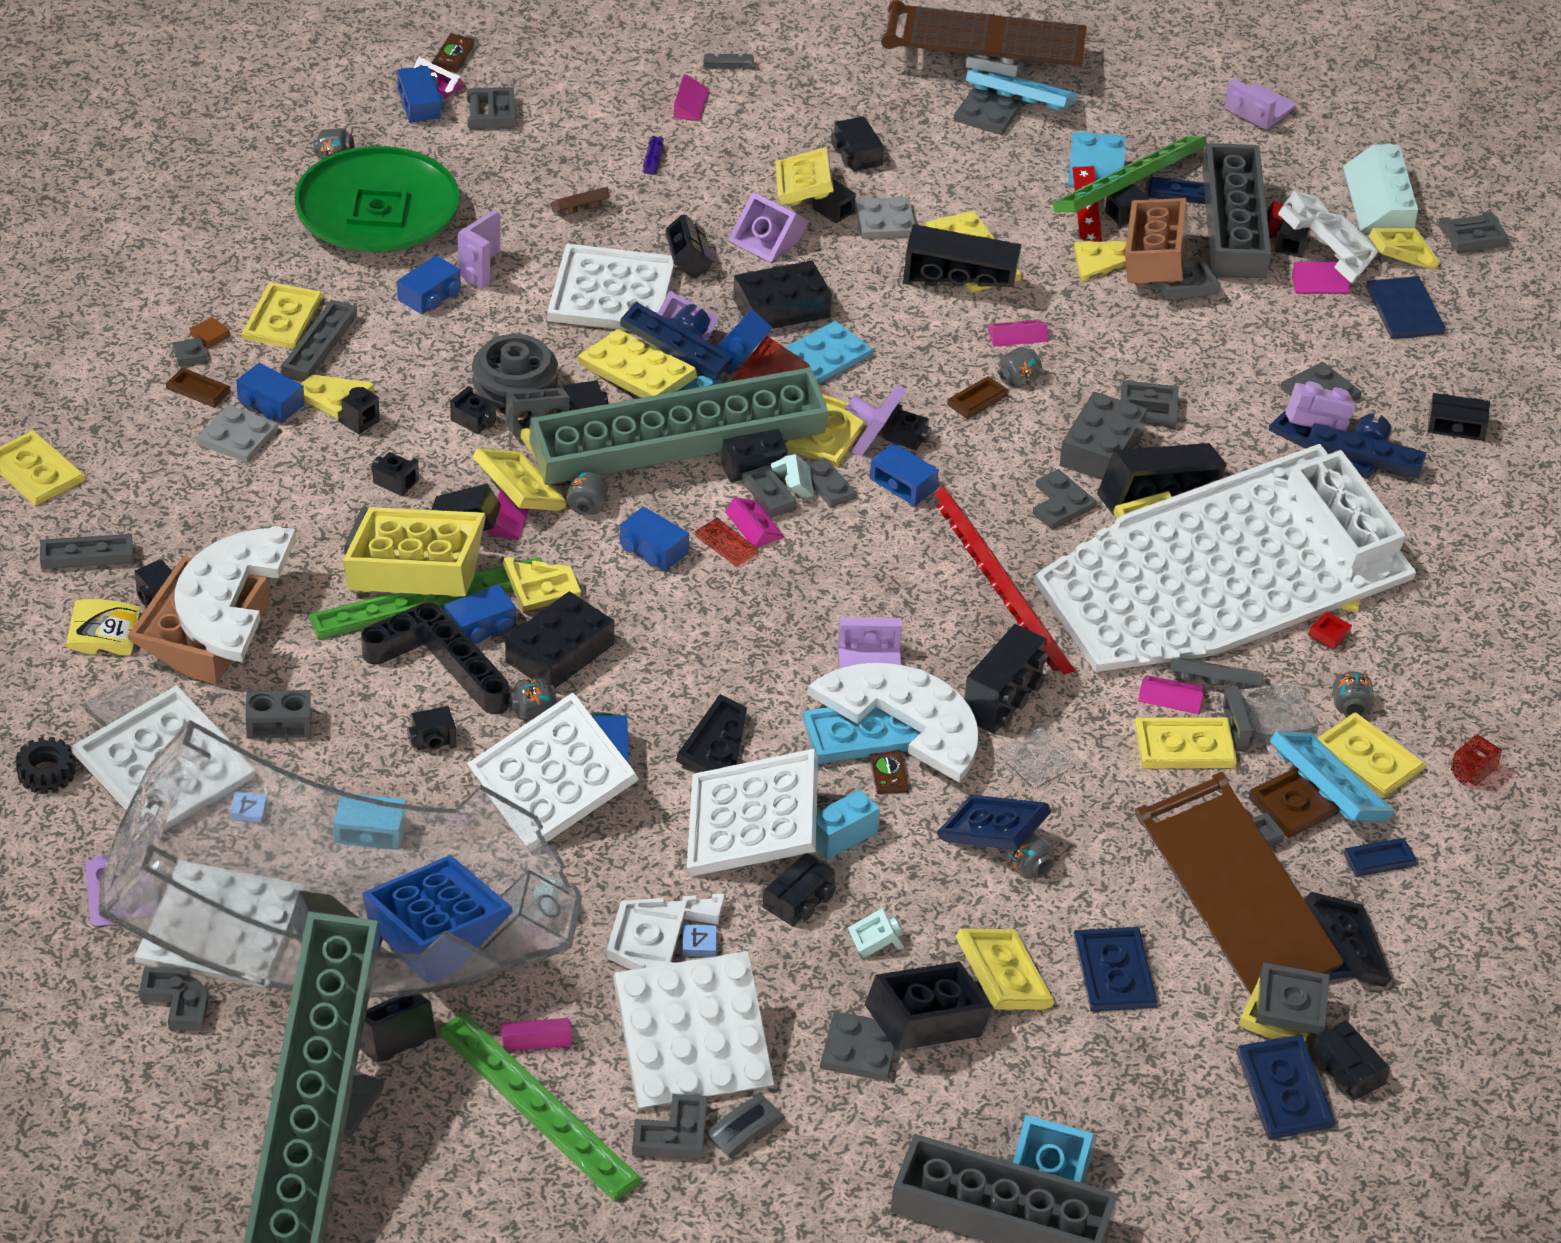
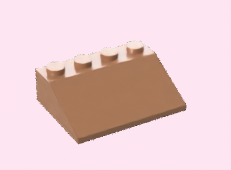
M183 556L129 632L128 640L187 677L217 684L232 660L206 651V646L199 641H192L182 629L181 622L176 613V584L183 569L193 559ZM249 574L235 607L260 611L261 618L270 605L267 577Z

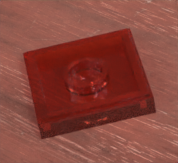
M766 335L732 381L809 368L810 365Z

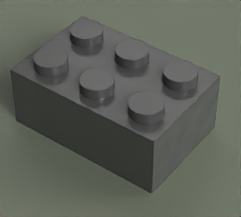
M1093 391L1062 441L1059 466L1102 480L1113 451L1134 449L1144 433L1147 408Z

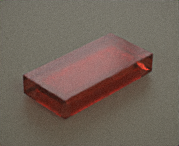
M718 518L695 531V537L735 567L758 554V548Z

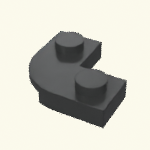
M144 967L139 989L140 1001L171 1003L168 1017L169 1029L203 1031L208 1007L207 987L191 977V971L186 969Z

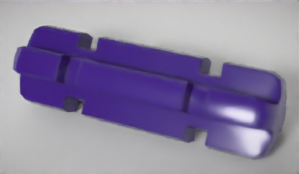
M653 135L649 139L643 163L644 174L655 175L657 173V166H659L661 151L664 146V139L661 136L656 137Z

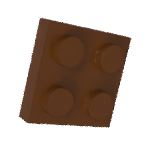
M1297 767L1250 789L1248 797L1263 814L1268 813L1288 838L1337 815L1339 811V806L1335 802L1324 798L1319 793L1320 788L1313 782L1304 779L1298 773L1299 769Z

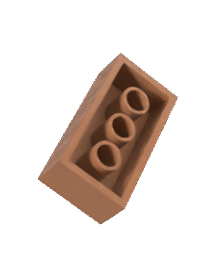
M1186 198L1132 201L1125 250L1127 283L1142 285L1149 282L1166 281L1174 283L1176 281H1183L1188 236Z

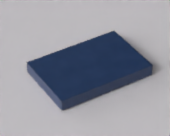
M1419 276L1367 281L1366 289L1391 339L1444 334L1445 326Z
M970 795L937 831L939 839L949 843L1018 851L1050 815L1051 809L1049 804L1045 802Z
M1139 927L1074 930L1073 936L1090 1012L1156 1008L1157 999Z
M1303 1034L1238 1046L1236 1052L1262 1126L1269 1140L1334 1128L1335 1121Z

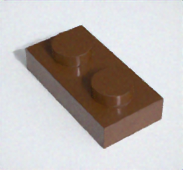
M608 187L557 199L551 202L550 206L553 213L562 212V215L565 216L577 213V207L587 205L588 210L603 206L602 201L610 198Z

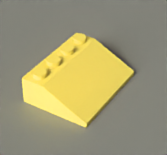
M369 507L343 559L348 590L391 592L394 594L449 595L452 597L466 596L474 579L486 518L485 513Z

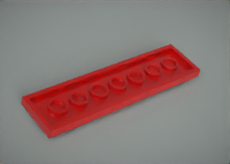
M944 486L934 492L940 501V504L936 507L946 520L952 518L948 521L950 527L959 539L963 538V546L971 557L975 558L977 566L985 577H988L989 583L1003 599V603L1010 613L1015 616L1018 625L1047 638L1045 652L1048 653L1046 662L1053 671L1059 668L1063 675L1076 671L965 512Z

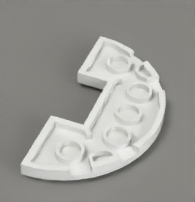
M274 526L237 533L211 544L186 565L176 584L175 607L181 627L192 641H199L206 646V651L219 657L239 662L243 661L261 620L260 611L237 608L235 604L249 574L279 578L296 539L295 529Z
M890 663L856 664L829 672L808 686V696L857 724L877 707L921 732L909 744L908 753L960 783L971 769L978 744V729L974 714L964 698L955 689L941 679L926 673L924 670Z

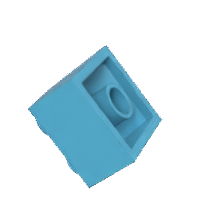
M1087 131L1073 132L1068 187H1074L1072 167L1094 166L1096 181L1123 168L1126 136L1096 134Z
M1025 1115L1013 1163L1084 1183L1097 1136L1087 1131Z

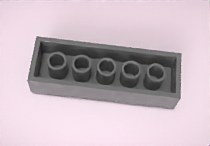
M1206 143L1202 170L1211 272L1214 276L1266 278L1271 251L1260 145Z
M914 1134L893 1185L890 1213L990 1243H1106L1114 1221L1118 1193Z

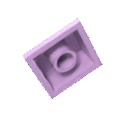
M752 192L728 241L772 263L799 242L809 221Z

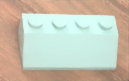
M1372 145L1343 166L1361 233H1371L1373 228H1415L1418 207L1400 145Z

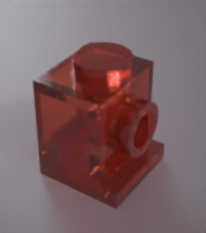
M1476 734L1454 753L1451 771H1453L1458 781L1462 783L1470 782L1477 786L1498 769L1502 749ZM1478 751H1480L1481 753L1485 754L1486 757L1483 758V757L1479 756V755H1478Z

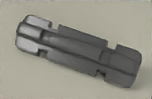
M704 54L703 66L706 69H714L715 67H718V69H739V67L753 69L754 56L752 54H743V57L739 56V54H718V56H715V54Z

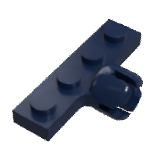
M636 301L621 318V327L673 357L695 367L696 370L715 381L731 363V355L701 338L709 329L710 319L702 308L694 316L692 315L697 305L689 304L683 306L673 318L668 319Z
M1375 413L1361 417L1353 432L1314 423L1306 448L1321 444L1327 454L1342 450L1349 461L1419 479L1427 452L1389 442L1392 426L1384 416L1380 415L1378 423L1372 422Z

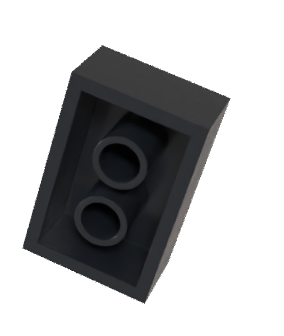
M813 260L734 275L733 300L743 317L753 309L772 329L826 319L831 316L832 293Z
M569 591L505 637V662L530 679L543 678L549 685L557 688L614 645L615 620Z
M1014 624L967 676L964 700L971 708L978 727L992 734H995L1001 726L1006 728L1013 718L1014 711L1017 708L1023 709L1025 707L1029 694L1033 690L1036 692L1040 690L1045 680V675L1042 673L1043 666L1048 657V653L1045 652L1047 638Z
M960 961L876 974L864 1004L896 1051L981 1037L993 1009V1005Z

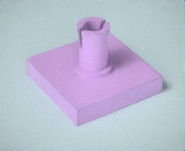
M896 384L883 405L877 408L858 397L857 394H854L845 410L866 422L865 426L867 428L852 449V453L859 456L864 454L906 392V389Z

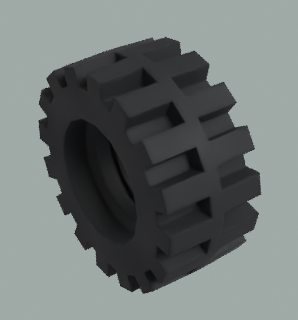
M40 737L37 742L30 740L28 741V746L23 745L20 748V752L16 754V769L19 782L26 789L31 787V792L37 793L38 790H41L42 794H48V790H52L53 793L57 792L60 786L62 788L67 787L68 781L72 782L74 774H76L75 759L71 746L69 744L65 745V741L61 739L56 742L55 737H49L48 740ZM41 762L57 763L55 766L46 769L34 767Z

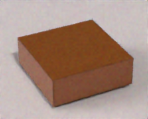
M213 317L189 328L190 335L193 338H201L206 348H210L230 337V330Z

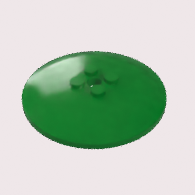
M367 146L335 153L311 166L300 178L295 189L294 200L295 210L301 223L321 240L355 251L388 252L422 244L443 232L451 224L458 212L460 197L459 188L453 175L433 158L404 148Z

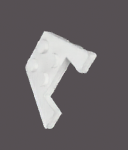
M1284 205L1278 213L1292 228L1301 229L1309 227L1316 233L1318 241L1324 245H1329L1335 251L1336 258L1339 259L1335 268L1350 283L1355 282L1379 252L1376 246L1343 215L1318 211L1316 215H1313L1306 208H1299L1296 212L1292 211V207L1289 205Z
M712 894V899L696 900L695 895L683 896L682 901L664 902L663 898L621 901L607 946L606 959L630 970L673 963L684 920L718 925L724 905V894Z

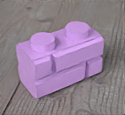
M1307 381L1306 385L1295 383L1291 399L1286 408V415L1290 423L1313 427L1314 423L1347 431L1350 423L1349 420L1355 409V403L1349 392L1342 388L1334 387L1331 391L1323 389L1320 384Z

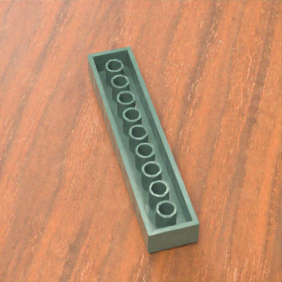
M809 367L531 418L529 441L544 484L550 485L571 481L576 474L581 472H594L598 475L721 453L723 439L779 429L784 441L823 434L826 430L829 411L813 371Z
M308 911L244 1243H324L381 937L377 920Z

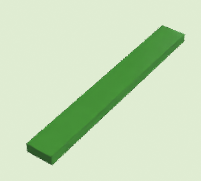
M1185 136L1053 203L1054 212L1075 213L1206 147L1207 139L1204 136Z
M537 557L521 561L519 563L532 564V561H543L541 557ZM504 566L475 573L466 596L498 584L505 593L514 591ZM392 593L309 614V621L318 640L367 628L424 602L436 603L444 609V604L466 596L452 597L449 595Z
M465 1012L438 1028V1035L614 1202L642 1184V1178Z

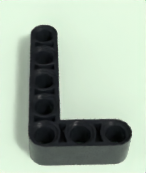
M433 602L418 604L368 626L362 631V657L367 663L381 664L425 645L486 713L501 714L508 709L509 682L438 604Z

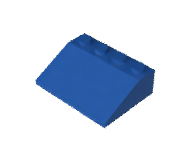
M448 855L362 893L367 918L378 921L383 940L428 981L441 978L448 972L459 968L513 912L510 904L452 855Z

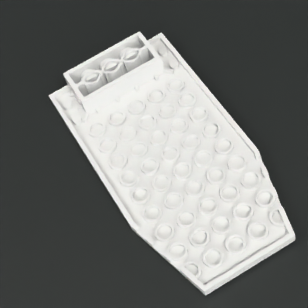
M1317 444L1124 514L1116 519L1109 528L1106 529L1104 527L1098 531L1087 543L1082 542L1075 547L1072 553L1060 557L1035 575L1034 583L1094 671L1099 672L1171 662L1172 656L1185 659L1215 656L1322 615L1326 611L1330 612L1343 607L1346 603L1354 602L1357 599H1364L1414 579L1416 571L1400 551L1406 535L1343 451L1339 450L1327 454L1321 444Z

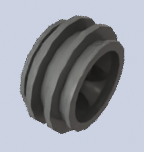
M524 334L501 335L489 340L474 355L472 384L477 395L495 403L496 407L506 410V393L557 388L558 361L554 352L537 338Z

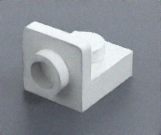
M1293 191L1284 204L1291 206V210L1296 212L1299 208H1306L1313 215H1316L1318 211L1329 213L1319 197L1298 191Z

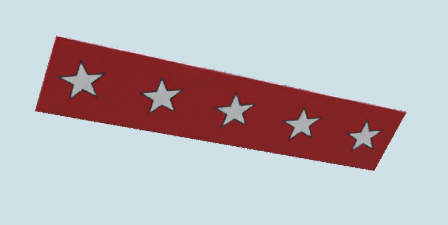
M1094 166L1072 167L1075 191L1096 181ZM1097 201L1077 211L1080 239L1102 242Z

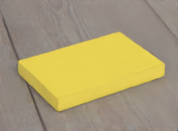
M269 282L241 333L242 339L294 349L303 337L322 301L323 292Z
M822 394L829 411L825 433L787 440L785 444L788 451L814 460L826 457L834 467H838L866 428V422L845 410L848 405L847 402Z
M34 430L0 447V475L35 506L85 481V475Z
M476 449L473 455L474 460L519 508L560 511L566 507L567 501L551 484H544L541 473L522 452Z
M1356 712L1317 738L1382 798H1385L1425 769V762Z
M1135 718L1142 769L1236 768L1237 760L1228 718Z
M959 929L955 937L994 1010H1044L1052 1007L1055 1001L1016 930Z

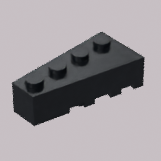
M913 224L906 249L903 284L912 285L913 282H925V286H936L937 282H952L953 286H964L968 282H976L978 286L1014 287L1022 244Z
M1210 443L1114 450L1097 495L1112 515L1115 516L1113 512L1117 505L1168 491L1171 497H1174L1178 492L1185 493L1212 481L1221 480L1227 463Z

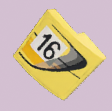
M103 599L76 600L65 647L85 654H97L98 649H102L118 655L130 656L134 643L128 640V634L138 621L140 606Z

